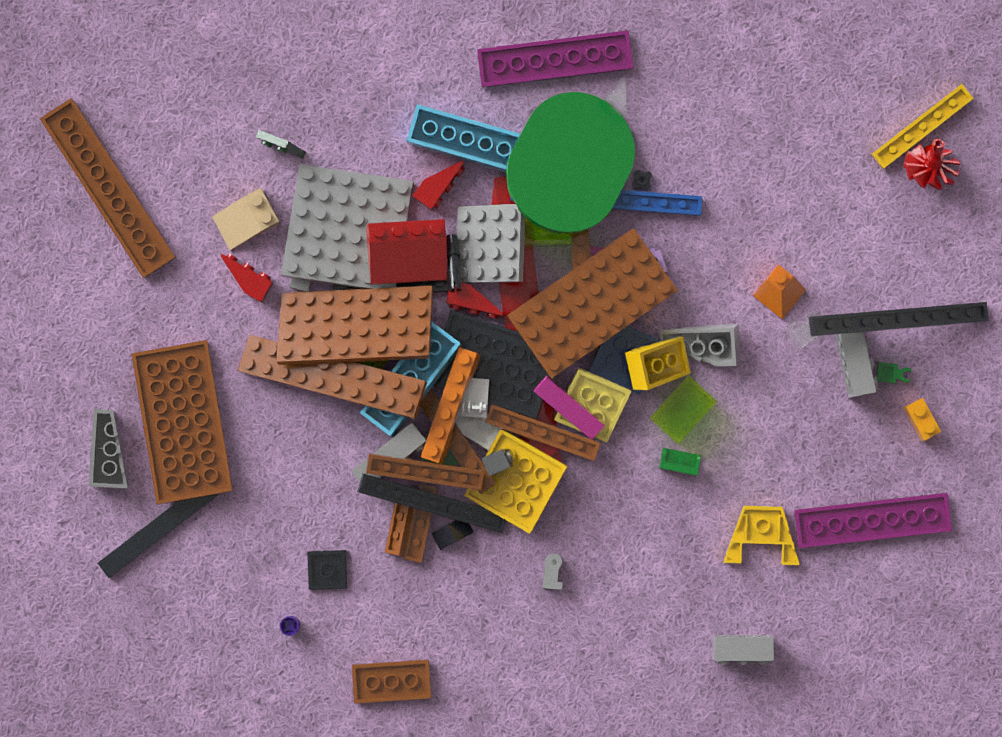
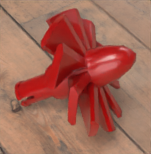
M935 139L931 145L922 147L919 144L911 152L908 151L904 168H906L908 179H915L920 187L925 189L926 185L929 184L937 190H942L938 176L943 179L946 185H954L955 181L944 173H952L958 177L960 171L951 169L946 165H960V161L954 158L943 160L945 156L952 154L953 151L943 149L945 142L942 141L941 143V139Z

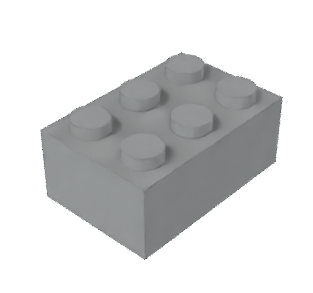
M712 635V659L717 661L719 665H730V661H736L739 665H749V661H755L759 665H768L769 661H774V637L770 635Z

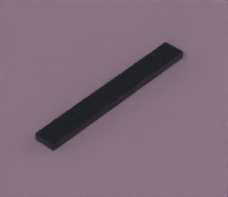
M362 473L357 492L500 533H503L506 523L505 519L486 508Z
M219 494L176 502L97 564L108 578L112 577Z

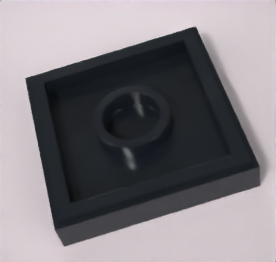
M346 550L307 551L309 590L347 589Z

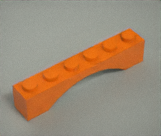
M458 348L421 455L422 458L444 464L460 405L481 357L478 353Z

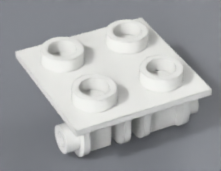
M472 378L457 416L487 418L489 379Z

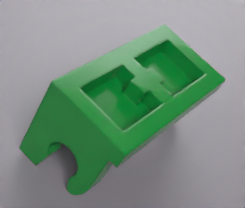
M663 448L659 468L698 476L701 455Z

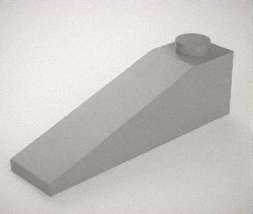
M717 324L659 330L660 341L683 336L688 357L711 363L714 366H737L740 348L739 324Z

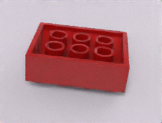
M445 219L368 223L366 226L370 285L447 280Z

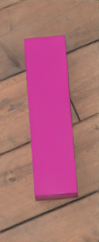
M548 376L534 389L537 395L591 440L605 426L604 423Z

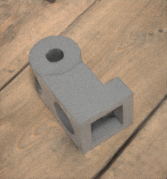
M550 554L545 560L542 588L562 590L563 582H558V572L562 565V559L558 554Z

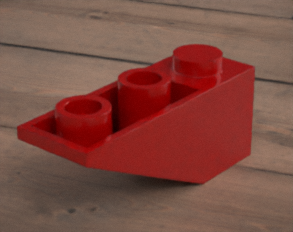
M460 161L424 179L412 195L413 198L431 211L434 207L437 209L443 201L442 195L445 192L449 193L454 186L452 181L456 176L459 178L464 172V161Z
M229 253L227 256L222 254L221 258L243 292L263 303L274 284L270 281L272 277L263 272L260 275L255 273L254 267L247 263H244V265L237 262L238 258Z
M461 283L462 290L460 292H457L456 285H454L455 293L448 292L446 304H449L451 309L461 310L462 307L468 309V313L479 315V312L487 313L486 317L498 319V316H503V312L470 284Z

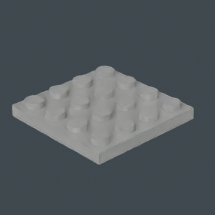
M516 204L458 207L457 241L458 251H460L461 255L459 257L461 283L523 282L525 217L518 210L519 208Z

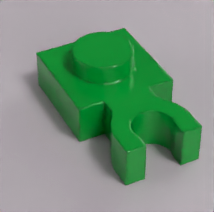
M878 362L876 378L878 382L895 384L896 379H899L902 382L909 383L910 379H905L903 372H911V368L899 370L898 364Z

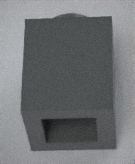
M501 449L482 458L489 476L514 466L512 463L514 462L513 455L507 449Z

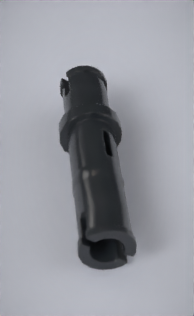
M452 234V242L450 235L446 236L449 291L455 293L454 285H456L457 292L462 290L459 257L461 255L460 251H458V236Z

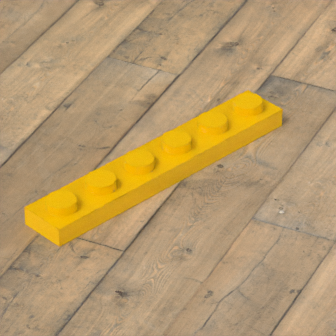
M963 84L959 85L871 154L872 157L884 169L974 98Z

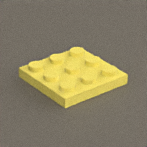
M578 368L567 393L604 423L605 426L595 438L607 443L630 396L631 390ZM557 411L554 418L555 421L580 431Z

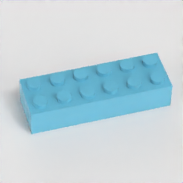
M417 104L406 142L412 146L506 172L508 157L520 133Z
M432 322L430 359L400 360L391 372L426 381L427 385L423 394V400L456 357L458 348H462L463 345ZM367 406L360 412V414L391 437L396 436L408 420V417Z

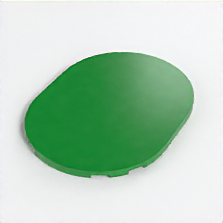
M561 93L542 102L529 117L508 157L506 165L508 192L521 214L536 226L559 234L580 233L599 224L614 206L634 164V139L626 120L611 104L587 93Z

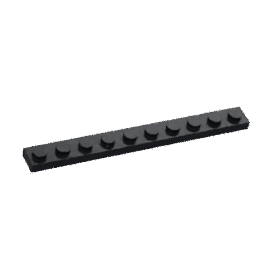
M987 302L812 316L809 317L811 337L986 322L989 321Z

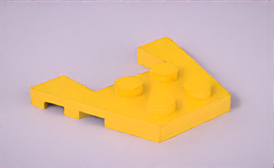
M743 506L723 563H741L742 543L781 544V565H799L783 507Z

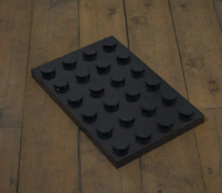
M451 310L444 331L463 345V349L481 355L473 378L489 379L488 403L537 419L543 399L534 392V389L549 375L517 331ZM455 358L434 386L445 388Z

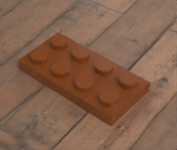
M429 659L352 664L354 704L431 698Z

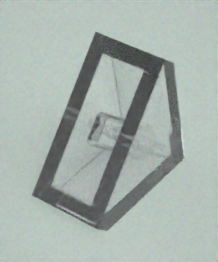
M626 77L621 78L603 97V100L623 118L627 117Z

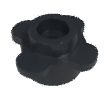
M636 170L633 174L635 178L634 182H632V187L649 190L652 173Z

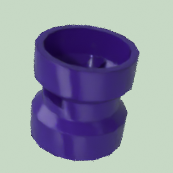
M287 616L280 622V630L287 636L294 635L300 629V621L295 616Z

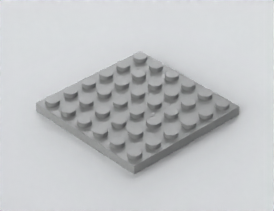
M300 164L281 276L362 289L396 287L397 283L370 285L366 226L368 223L407 221L413 181Z

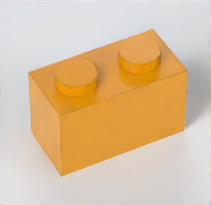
M919 398L903 407L921 441H925L941 432L923 398Z

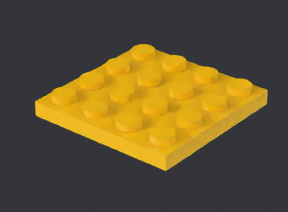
M500 429L486 456L501 449H507L513 455L514 462L512 463L514 466L493 475L492 477L497 484L484 493L480 494L478 490L467 489L464 496L531 534L568 466L506 430Z

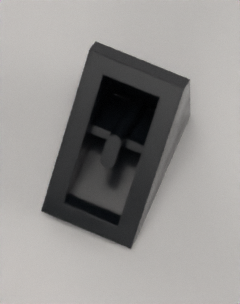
M455 520L431 534L439 549L442 550L474 533L470 524Z

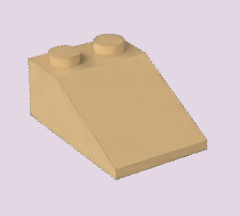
M262 188L244 196L212 217L229 250L281 224Z

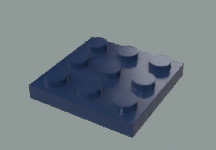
M627 326L598 347L588 371L640 395L642 390H633L625 352L661 341Z

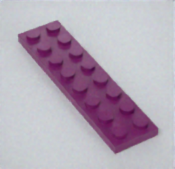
M628 30L477 49L482 88L633 69Z
M948 493L794 510L798 548L952 531Z

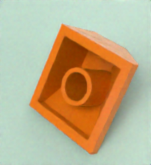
M778 264L752 296L779 318L783 319L806 289L793 275Z

